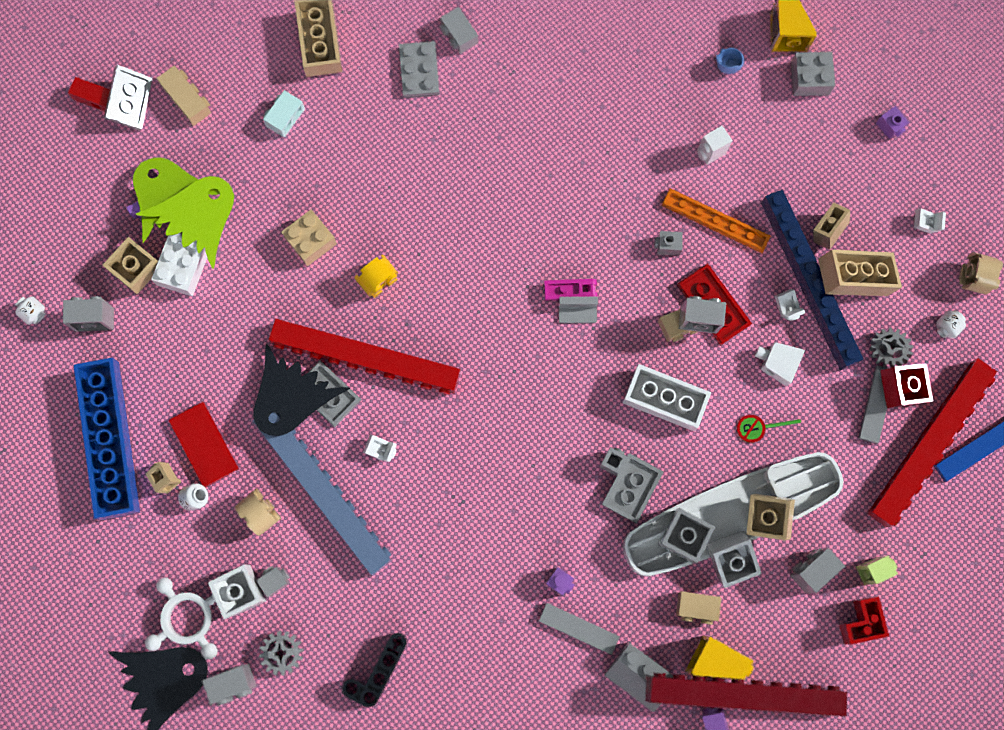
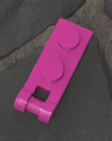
M545 280V301L559 300L560 297H598L597 292H595L597 280ZM583 286L588 287V292H583Z

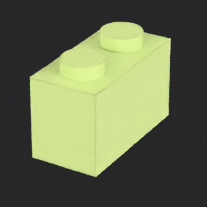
M889 556L876 557L856 566L864 585L878 584L898 575L896 563Z

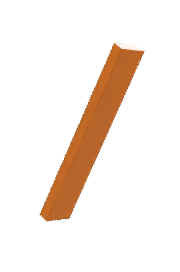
M669 188L661 205L760 253L764 252L771 235Z

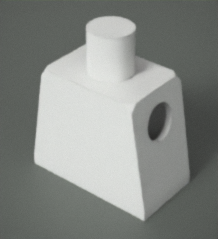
M774 342L769 350L759 346L755 357L764 360L761 367L763 372L783 385L788 386L792 383L805 350Z

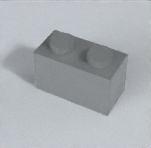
M459 7L440 17V30L444 36L447 35L449 37L450 45L454 50L457 49L462 54L478 44V34Z

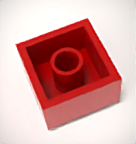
M926 363L896 366L880 370L887 408L933 402Z

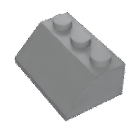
M626 643L604 675L652 712L661 704L645 701L646 676H653V672L666 673V677L673 678L671 673L630 643Z

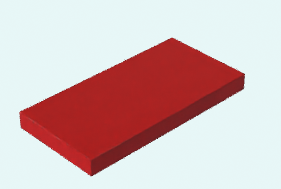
M708 263L677 284V287L686 299L690 298V296L701 297V300L716 298L720 299L721 302H726L725 324L717 334L712 333L720 346L752 325V322Z
M201 402L169 420L193 469L205 488L239 470L205 402Z

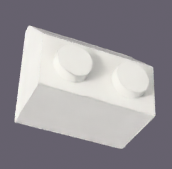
M242 565L208 582L223 619L230 618L266 602L251 565Z

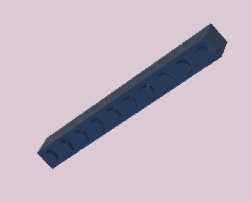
M783 189L765 196L761 205L839 370L841 371L858 364L864 358L833 294L825 293L820 266Z

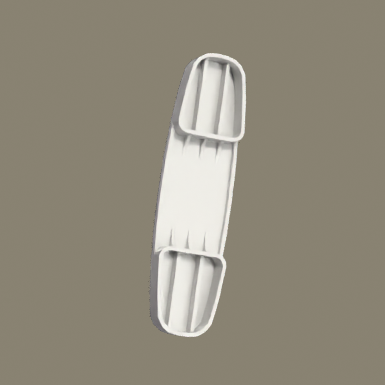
M817 452L786 460L746 474L694 496L629 532L623 541L624 556L632 571L646 577L691 565L693 563L658 545L676 509L681 508L715 526L707 543L709 544L742 530L747 533L751 495L760 494L795 499L794 521L839 495L843 487L842 473L831 456L826 453ZM747 535L751 541L759 538V536ZM707 545L699 561L710 558Z

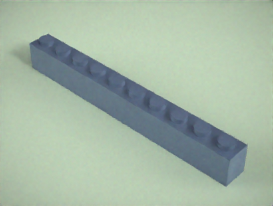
M276 412L271 413L269 421L271 423L279 422L280 415ZM295 429L280 436H271L260 430L371 576H374L391 562L389 558L391 553L385 546L381 548L377 543L380 539L373 530L371 532L365 527L367 522L361 515L356 516L353 512L356 508L349 499L347 501L343 499L341 495L344 493L337 484L335 486L332 485L329 481L332 479L330 474L325 469L322 471L318 467L319 460L314 454L311 456L306 451L308 446L302 439L298 441L294 436L297 433Z

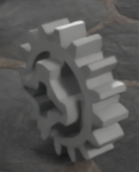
M889 328L887 332L882 329L880 334L876 333L870 342L871 347L869 351L873 352L871 357L878 358L877 364L883 362L884 368L887 364L890 365V368L895 365L902 366L903 363L906 364L913 354L911 352L913 345H909L911 338L905 339L906 333L899 334L900 329H897L896 332H893L892 328Z
M281 631L277 632V636L271 633V640H263L266 646H260V649L264 651V654L259 655L260 658H264L261 665L267 664L266 671L269 672L273 669V675H277L279 671H281L282 676L286 675V670L292 673L293 666L297 668L300 666L297 660H303L299 653L303 652L304 649H299L298 647L302 642L295 641L296 635L289 637V631H286L284 636ZM285 640L289 641L294 648L287 646ZM275 642L276 646L272 651H269L270 646ZM281 649L286 651V655H283V657L277 655V652ZM291 655H294L292 662L289 665H287V660L290 658ZM270 658H273L275 661H277L278 666L274 665L271 662Z

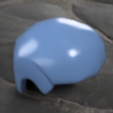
M735 48L722 49L716 55L717 68L724 74H735L744 65V56Z

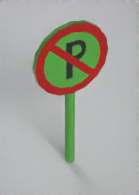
M746 415L739 420L737 433L743 441L755 443L764 437L766 428L801 423V420L765 425L760 417Z

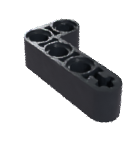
M403 633L393 634L389 638L367 683L351 678L344 682L342 686L343 694L364 707L369 708L376 705L407 647V637ZM400 636L403 646L399 645L396 651L399 652V655H397L393 651H388V648L393 649L395 646L394 638L397 639ZM386 655L393 656L394 664L392 666L385 665L384 657ZM377 673L384 675L385 681L383 684L379 685L374 681ZM350 682L357 685V691L354 694L349 693L347 690V685ZM367 692H372L375 695L373 703H368L365 700Z

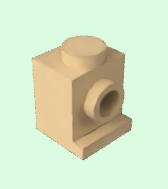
M157 462L145 473L156 493L168 494L181 483V480L177 479L169 463Z

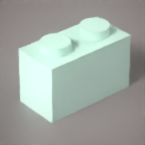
M284 90L281 95L279 94L276 97L272 108L268 109L264 114L263 120L266 127L285 138L305 110L303 101Z

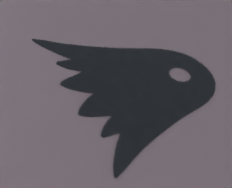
M266 344L264 372L253 411L255 424L263 433L271 436L287 434L298 427L325 403L350 388L335 387L325 389L329 383L328 381L315 385L318 372L313 371L301 376L299 361L286 370L284 358L282 357L277 364L272 350ZM271 413H278L280 421L271 423L269 421Z
M176 647L150 652L108 651L112 657L128 665V667L121 670L122 673L134 676L123 686V689L139 693L131 709L147 708L141 720V723L150 720L147 730H159L184 703L202 688V681L207 679V662L201 653L193 648ZM188 663L192 664L195 668L194 673L190 676L183 673V667Z

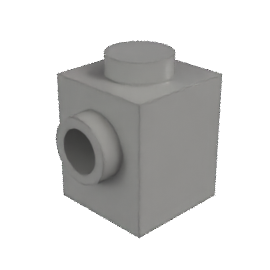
M660 231L654 239V248H657V255H680L682 252L683 232Z
M610 447L599 467L617 476L628 456L624 455L622 450Z
M271 566L263 571V576L256 581L265 595L272 597L290 584L288 581L290 576L284 568L280 569V567L274 568Z

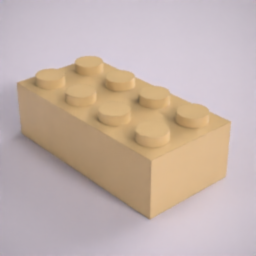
M294 0L302 62L306 77L343 72L332 0Z
M830 250L818 259L826 294L889 296L902 288L894 253Z

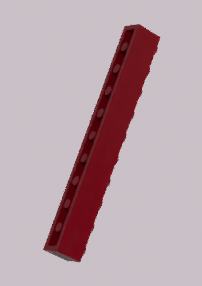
M653 672V676H646L645 701L650 703L847 717V691H841L840 686L827 685V689H821V685L808 684V688H804L801 683H789V686H783V682L770 681V685H764L762 680H751L750 684L744 683V679L732 678V682H724L725 678L712 677V681L705 680V676L693 675V679H685V675L673 674V678L666 677V673Z

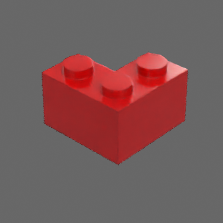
M879 596L853 600L858 620L839 624L843 643L847 645L890 637Z

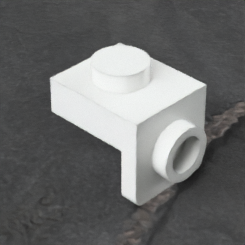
M924 209L915 210L914 228L930 234L945 229L946 213H932Z
M790 289L775 296L781 317L792 321L800 318V315L805 313L804 309L799 306L795 290Z
M370 435L363 453L381 461L390 462L396 454L395 448L397 444Z

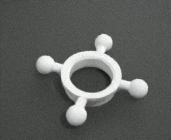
M169 578L159 579L156 588L169 599L161 613L163 631L158 635L148 636L145 640V647L150 651H156L160 648L161 642L167 637L180 644H190L197 641L202 647L201 655L203 658L213 659L217 655V647L212 643H208L204 637L212 621L210 606L216 602L213 593L206 600L194 593L176 595L172 590L173 583ZM192 600L203 609L204 623L196 634L186 637L178 634L173 629L171 614L175 606L180 602Z

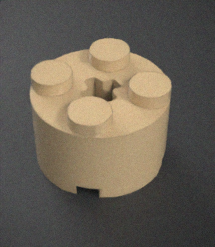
M976 252L968 255L966 259L970 260L967 264L962 265L959 282L963 284L962 289L984 295L989 294L993 289L997 290L1000 285V279L998 278L1003 267V261Z
M256 488L237 503L234 508L241 519L244 518L247 522L246 525L257 536H260L277 523L281 517L273 510L275 507L268 499H262L264 496Z

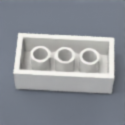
M183 232L167 237L151 280L157 286L193 297L206 263L207 255L205 248L200 253L197 252V240L184 248L182 246Z
M638 364L623 404L691 431H696L700 425L711 392Z

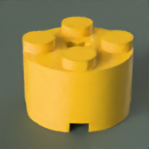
M382 254L380 260L376 257L360 270L362 272L360 277L357 274L354 277L368 296L376 298L383 292L382 288L388 285L390 287L398 280V271Z

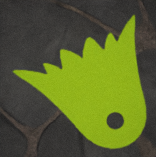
M155 157L143 161L136 168L133 175V185L140 211L169 199L198 179L165 158ZM157 169L159 175L156 178L148 177V171ZM211 189L208 195H220V192L217 189ZM141 216L143 243L160 216Z
M215 176L203 177L169 199L135 215L160 216L156 224L170 221L166 235L171 236L183 232L182 246L184 248L197 240V252L200 253L205 248L208 261L212 269H214L219 241L233 207L234 193L230 184L224 179ZM211 189H217L220 192V196L217 199H211L208 196Z

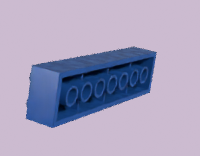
M114 358L75 364L74 373L94 519L102 521L140 513L120 364Z

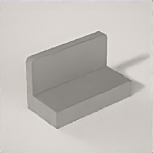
M560 297L559 323H596L598 297Z

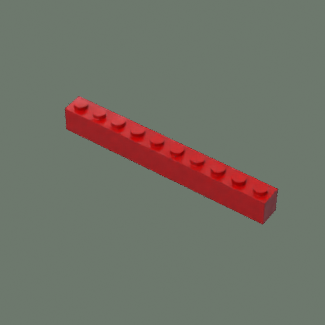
M276 318L269 337L273 347L279 350L288 348L294 354L302 355L306 353L310 354V358L321 360V358L328 359V362L334 365L343 363L349 369L357 370L361 368L365 369V373L376 375V373L383 374V377L389 380L398 378L404 384H420V387L423 389H438L439 393L444 395L455 394L461 374L460 368Z
M979 358L969 363L867 512L869 516L884 527L896 526L901 520L900 514L903 510H907L912 503L911 498L914 494L917 495L923 487L921 483L924 479H928L933 473L932 467L935 463L938 464L941 461L945 448H949L952 445L955 433H959L965 425L963 423L964 420L973 414L975 404L984 398L985 389L995 382L994 376L997 373L995 369Z

